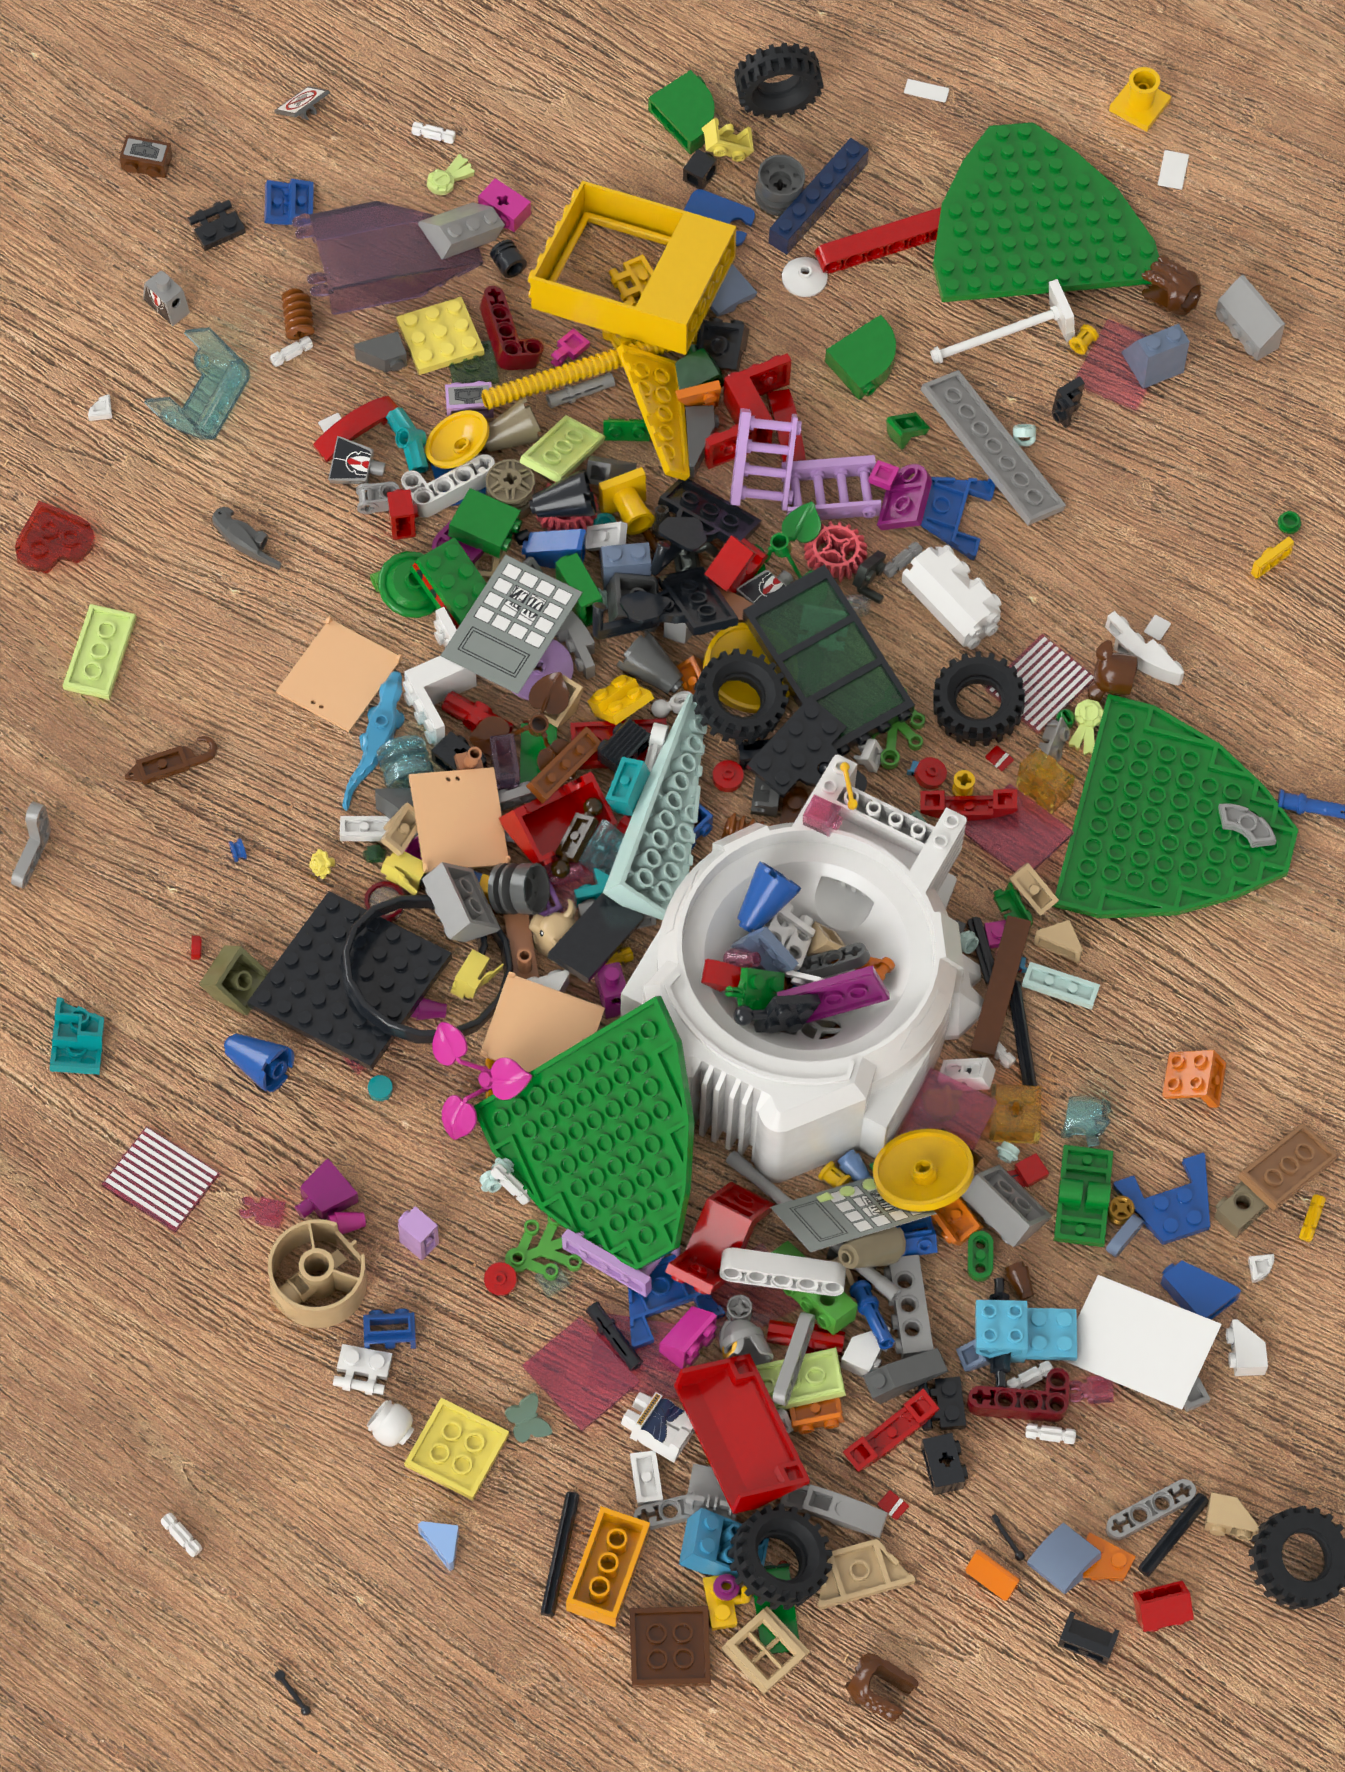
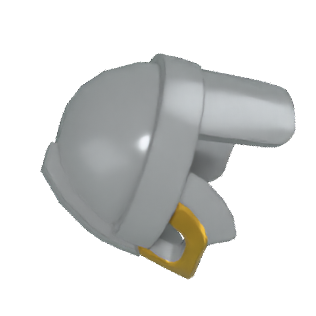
M738 1319L732 1322L731 1320L725 1321L719 1335L723 1359L731 1358L733 1355L740 1356L749 1353L755 1365L768 1363L773 1359L774 1355L760 1327L745 1319Z

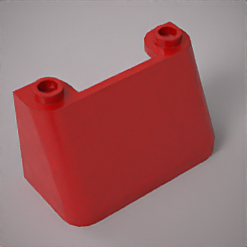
M592 771L559 787L543 804L537 798L498 818L504 830L532 863H539L542 866L553 862L552 856L556 855L555 852L576 813H585L583 805L588 798H598L603 805L602 812L595 816L599 823L592 836L597 834L601 838L612 832L610 827L618 823Z

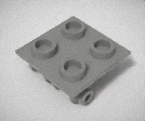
M693 1464L684 1514L693 1515L700 1508H704L735 1521L736 1514L732 1513L712 1467Z

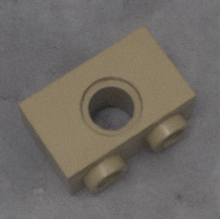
M1242 1181L1234 1188V1194L1230 1198L1225 1196L1218 1202L1214 1217L1235 1238L1269 1208ZM1244 1203L1248 1208L1240 1209L1236 1204Z

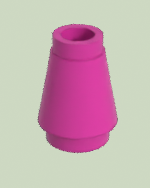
M333 1212V1215L327 1216V1220L337 1223L338 1230L342 1235L366 1227L363 1212Z

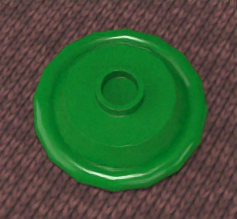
M405 551L393 555L383 564L378 574V590L383 602L393 612L403 617L421 618L431 615L437 610L410 570L415 561L424 555L421 552Z

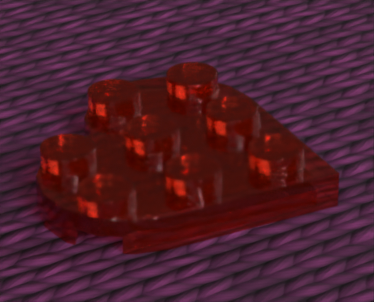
M38 501L17 538L15 544L17 561L28 570L49 573L60 560L79 563L93 549L95 543L94 531L85 519Z

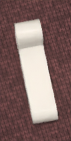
M483 454L429 483H426L419 472L408 471L401 478L403 490H411L413 504L417 503L418 515L420 517H430L464 499L469 488L479 491L486 487L487 473L495 464V461L490 455Z

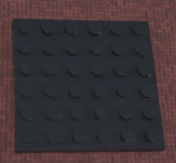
M328 891L250 997L247 1004L249 1008L372 1071L395 1039V1036L384 1033L359 1013L344 988L340 960L351 926L367 910ZM382 917L373 919L356 936L350 952L353 979L366 1001L391 1021L403 1025L408 1021L419 1003L453 958L451 952Z

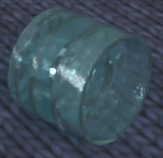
M416 735L397 737L386 742L377 750L376 757L380 763V770L384 773L383 779L386 788H408L410 786L409 774L435 772L432 762L428 759L429 753L422 737Z

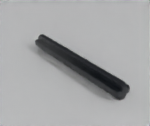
M1015 981L1010 999V1009L1025 1096H1034L1037 1094L1038 1088L1021 983Z
M568 1491L564 1499L541 1607V1614L548 1617H553L556 1611L579 1503V1494L576 1492Z

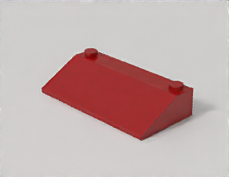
M750 1353L680 1370L674 1388L733 1514L757 1509L810 1483L808 1474Z

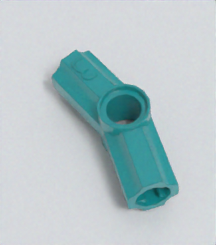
M397 407L389 411L386 416L387 422L396 434L395 441L397 446L404 449L409 471L425 473L429 470L424 452L427 440L425 431L415 427L403 408Z

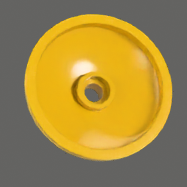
M472 410L460 411L446 417L429 434L425 444L426 457L434 466L443 469L456 468L470 462L482 451L489 436L487 420L481 413Z

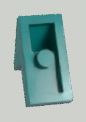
M593 868L595 885L585 884L578 889H574L576 908H578V904H582L585 900H596L603 893L609 878L608 874Z

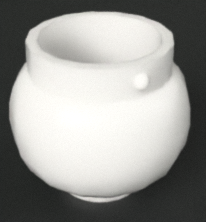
M391 1400L384 1401L367 1424L368 1430H372L374 1438L382 1445L393 1447L398 1443L403 1445L414 1431V1428L411 1427L413 1417L410 1411L400 1404H392Z

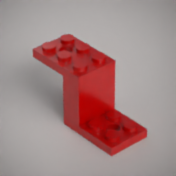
M788 353L781 356L776 355L761 364H753L743 371L732 372L724 378L723 403L735 425L721 433L715 432L705 439L704 462L708 470L735 459L741 408L750 409L751 416H755V419L773 420L760 396L766 394V392L775 391L790 385L792 360ZM754 428L749 430L748 439H752V442L772 444L773 430Z
M733 1182L728 1183L707 1198L685 1252L669 1262L665 1272L672 1275L671 1277L675 1281L680 1283L686 1282L693 1286L694 1290L701 1294H712L728 1282L720 1277L723 1250L726 1248L746 1249L755 1225L772 1212L770 1207L774 1206L775 1203Z

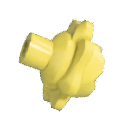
M318 849L315 854H312L309 865L317 877L320 876L321 879H325L326 875L331 873L330 867L335 866V860L333 857L328 858L326 851Z

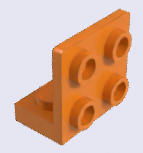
M1215 1050L1170 1052L1162 1096L1165 1099L1200 1097L1210 1108H1218L1226 1062Z

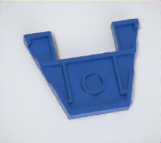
M931 477V489L920 526L974 561L981 539L958 531L967 495L991 501L996 485L991 479L980 481L977 478L955 480V477Z
M1204 1152L1183 1159L1182 1165L1190 1184L1144 1198L1135 1176L1113 1182V1189L1117 1194L1120 1193L1121 1196H1126L1132 1200L1135 1207L1134 1211L1162 1245L1207 1231L1210 1228Z
M675 1254L663 1258L649 1275L651 1277L652 1290L647 1297L628 1287L631 1346L634 1350L654 1343V1338L646 1318L694 1301L697 1308L713 1312L717 1315V1319L725 1316L724 1309L711 1298V1295L701 1294L695 1291L693 1286L686 1282H677L672 1279V1275L665 1272L668 1263L676 1258Z

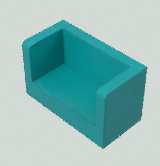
M626 757L621 758L605 798L613 812L629 816L633 815L651 773L644 761Z

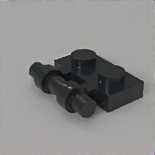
M229 200L222 203L218 201L213 204V207L204 211L200 209L194 212V215L187 218L190 226L197 223L200 224V227L195 228L194 232L204 251L246 233L245 227L235 211L226 214L225 211L232 208ZM215 215L219 217L218 219L211 221L209 223L207 221L208 218L213 217Z
M960 1377L937 1378L934 1380L935 1389L928 1388L927 1382L918 1386L916 1394L924 1388L932 1399H936L937 1406L940 1409L922 1426L924 1431L933 1430L932 1421H939L940 1431L966 1428Z

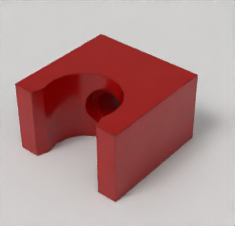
M731 535L705 572V575L725 591L736 593L738 587L756 575L768 555L746 538L740 541Z

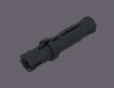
M599 1302L590 1305L585 1312L597 1325V1331L600 1335L604 1334L630 1371L639 1368L644 1361L617 1328L615 1319L608 1316Z

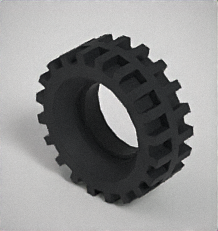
M782 43L779 47H774V44L768 45L769 49H756V54H748L745 56L746 61L738 63L739 69H735L734 79L739 102L747 113L753 111V116L756 117L764 114V118H770L771 115H777V118H781L785 113L795 114L797 109L803 111L807 109L806 104H814L816 102L815 96L820 97L822 94L821 89L824 88L816 53L814 51L810 52L807 46L800 49L797 43H794L793 46H787V43ZM779 75H793L790 78L780 82H764L767 79Z
M739 648L733 649L729 655L726 651H723L717 659L715 657L710 659L695 684V693L693 695V702L697 703L694 709L695 714H701L703 717L700 721L701 725L704 727L708 724L712 728L710 734L713 736L717 732L723 735L722 741L727 742L729 738L735 739L736 745H741L743 740H748L749 744H753L758 737L761 740L766 738L770 731L773 732L789 700L786 697V693L789 690L788 685L782 684L785 676L782 672L776 674L774 671L777 665L774 662L769 665L764 662L766 656L763 654L759 658L752 656L753 650L747 649L745 654H740ZM728 681H741L749 684L760 697L761 705L759 710L750 717H739L731 714L719 701L718 692L720 687Z
M975 651V657L971 658L965 653L962 654V659L958 662L953 658L949 661V667L947 669L943 667L940 670V677L935 680V689L933 690L934 715H937L939 727H945V734L947 736L956 735V742L962 743L964 739L970 740V746L975 747L976 741H983L984 747L989 746L992 739L999 743L1003 741L1004 734L1010 736L1014 731V726H1019L1021 715L1024 713L1025 689H1023L1022 677L1017 676L1015 666L1011 668L1007 666L1005 658H1002L1000 662L995 660V654L989 653L988 658L981 657V651ZM972 684L991 686L1001 697L1000 708L994 715L987 718L974 719L968 717L957 706L956 699L959 692Z
M778 1504L774 1509L768 1505L760 1512L757 1510L736 1530L737 1533L730 1541L734 1546L728 1551V1557L734 1558V1562L729 1565L730 1570L737 1571L739 1575L735 1582L737 1585L743 1583L747 1587L744 1594L748 1597L752 1593L758 1597L756 1603L762 1605L765 1601L770 1602V1609L774 1610L780 1605H783L784 1610L790 1609L795 1604L797 1607L802 1605L827 1582L829 1577L826 1574L832 1570L833 1565L827 1562L833 1554L832 1550H826L825 1545L829 1542L828 1537H821L818 1532L822 1528L821 1525L817 1523L813 1526L809 1522L811 1515L805 1513L803 1516L798 1515L797 1507L792 1506L788 1511H785L784 1504ZM766 1538L778 1539L792 1549L799 1564L798 1573L793 1579H778L767 1572L761 1564L758 1555V1547L761 1541Z
M1299 1506L1274 1514L1268 1518L1269 1520L1260 1524L1258 1527L1259 1533L1253 1535L1251 1539L1255 1545L1253 1549L1249 1550L1248 1556L1254 1557V1564L1249 1565L1250 1571H1256L1259 1577L1254 1581L1257 1586L1262 1584L1266 1589L1263 1594L1267 1598L1271 1596L1276 1598L1275 1604L1279 1606L1286 1604L1289 1605V1609H1309L1337 1597L1340 1594L1339 1590L1345 1587V1538L1340 1533L1344 1527L1341 1523L1338 1525L1331 1522L1333 1516L1329 1513L1326 1515L1320 1514L1321 1509L1319 1508L1306 1509V1506ZM1304 1533L1312 1536L1319 1543L1323 1551V1570L1317 1578L1311 1581H1302L1294 1578L1287 1571L1283 1563V1545L1289 1536L1293 1534Z

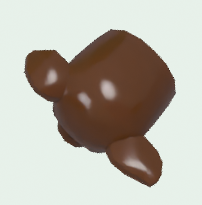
M1107 640L1101 643L1096 650V657L1098 659L1094 669V682L1088 689V698L1099 703L1104 693L1130 695L1138 667L1137 656L1114 653L1112 641Z

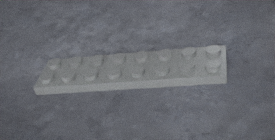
M959 370L922 385V393L1028 526L1064 511L1066 504Z

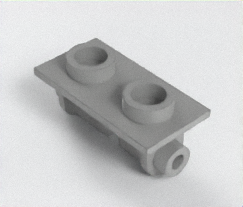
M1060 717L1059 722L1051 720V722L1047 723L1042 740L1049 743L1040 742L1034 756L1037 764L1044 765V763H1048L1052 770L1055 769L1057 762L1060 761L1063 746L1070 735V730L1063 717Z

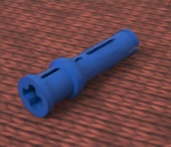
M1282 789L1279 791L1277 802L1278 807L1282 809L1296 811V814L1299 815L1309 812L1345 819V812H1341L1345 811V804L1307 798V795L1304 793L1296 795L1285 793Z
M867 1280L855 1282L849 1288V1293L858 1304V1312L866 1317L879 1348L885 1350L892 1347L895 1341L878 1310L879 1301L877 1297L873 1296L870 1283Z

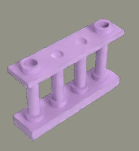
M740 409L730 493L731 505L740 506L741 499L745 500V497L781 501V508L784 511H787L788 504L792 505L793 491L789 489L796 435H800L802 424L801 421H798L797 414H792L791 422L755 419V416H751L750 409ZM759 428L790 432L788 446L752 442V439H748L749 430ZM754 451L787 455L785 469L749 465L748 462H745L746 453ZM748 474L784 478L783 491L746 488L743 485L744 476L748 477Z
M875 455L793 461L790 480L791 491H793V507H787V515L802 505L799 481L813 480L815 507L820 520L853 517L872 518L880 515L881 500H872L871 486L868 482L869 476L876 464ZM782 462L781 468L785 469L786 462ZM846 477H860L863 501L849 502ZM823 479H837L840 503L826 504Z
M568 1228L563 1233L562 1247L564 1250L580 1256L584 1262L644 1297H647L651 1292L652 1285L649 1275L662 1258L642 1269L636 1270L583 1238L581 1233H574ZM680 1247L672 1251L671 1254H675L678 1257L680 1255Z

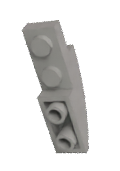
M571 610L555 636L559 643L566 642L570 653L574 652L577 670L583 672L585 678L589 679L595 676V664L591 657L592 654H595V642L583 622Z
M811 1484L782 1496L780 1504H784V1508L790 1509L794 1506L798 1508V1512L808 1513L811 1516L828 1520L831 1524L878 1538L881 1537L888 1516L887 1512L869 1504Z

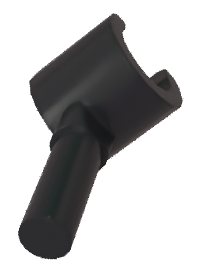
M527 529L519 531L517 534L513 533L517 544L520 546L523 545L524 540L528 541L530 534Z

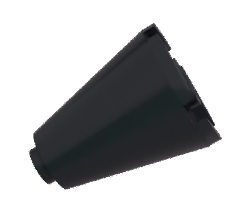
M579 470L533 494V500H529L532 514H537L538 518L596 515L595 499L589 486L590 480L586 470Z

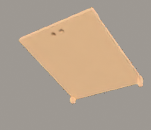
M328 616L324 627L276 690V693L350 733L361 715L366 711V708L371 704V701L379 693L381 684L386 681L397 665L400 664L402 655L391 652L332 620V617Z
M494 767L408 775L424 873L431 872L442 862L467 868L492 867L499 863L510 864L511 857L508 856L504 828L498 819L502 814Z
M509 972L479 1056L494 1061L504 1057L511 1058L529 1073L597 1032L605 1008L518 977L515 973Z

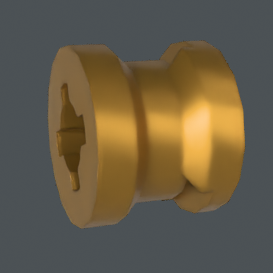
M1117 1196L1110 1202L1108 1219L1112 1224L1123 1226L1133 1215L1135 1207L1132 1200L1126 1196Z

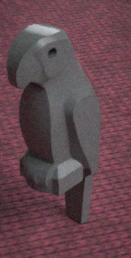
M220 507L214 512L212 523L231 547L259 562L278 570L281 569V562L262 552L269 537L265 532L255 531L247 523L232 519L231 516L234 515V511L228 507Z

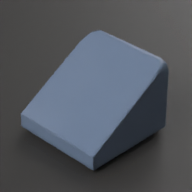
M975 1339L956 1349L965 1372L990 1365V1358L976 1354Z

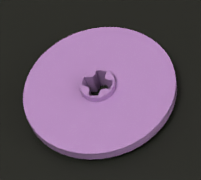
M554 639L551 641L536 665L537 668L542 666V671H532L519 694L514 693L516 696L529 701V692L532 686L542 677L551 673L561 672L562 675L572 680L573 661L570 653L561 643Z

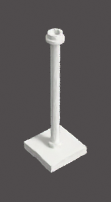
M1058 279L1049 282V311L939 350L938 346L934 347V350L930 351L934 364L943 363V358L1051 319L1057 321L1065 341L1069 342L1072 337H1075L1074 314Z

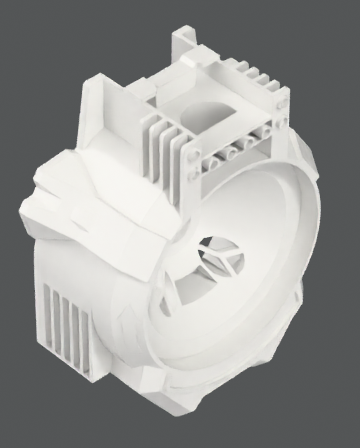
M835 755L794 823H782L772 826L754 823L712 843V852L688 873L675 891L665 912L661 928L621 993V1017L653 997L662 996L682 1040L694 1124L700 1119L699 1135L704 1137L708 1128L712 1125V1142L716 1143L722 1131L726 1133V1149L730 1150L736 1139H739L738 1153L743 1156L748 1145L753 1146L751 1162L754 1163L756 1170L771 1183L786 1181L825 1165L830 1161H835L852 1149L855 1152L861 1151L875 1159L879 1151L889 1141L894 1139L932 1073L941 1054L944 1041L959 1039L979 1020L984 999L973 989V986L981 980L980 965L962 953L959 924L950 918L946 911L957 881L956 877L950 874L949 871L962 850L967 822L966 817L947 807L935 827L855 788L858 764L841 755ZM843 762H847L850 766L848 773L853 797L858 802L857 808L854 810L849 809L847 806L849 797L844 773L840 769V765ZM759 861L779 871L787 879L792 880L802 888L789 902L794 908L793 915L796 917L807 915L813 919V923L816 921L836 931L846 946L862 943L868 950L870 957L878 959L888 957L895 963V968L890 973H886L885 980L883 981L889 991L890 1000L805 1023L803 1028L797 1032L756 1033L753 1025L754 1020L745 1026L735 1022L733 1013L738 1007L737 998L727 997L725 992L729 991L719 992L701 983L706 959L729 963L741 968H749L733 950L731 945L749 934L748 931L739 926L741 921L737 917ZM836 1024H838V1025L840 1026V1028H834V1027H835ZM826 1034H836L828 1039H820Z

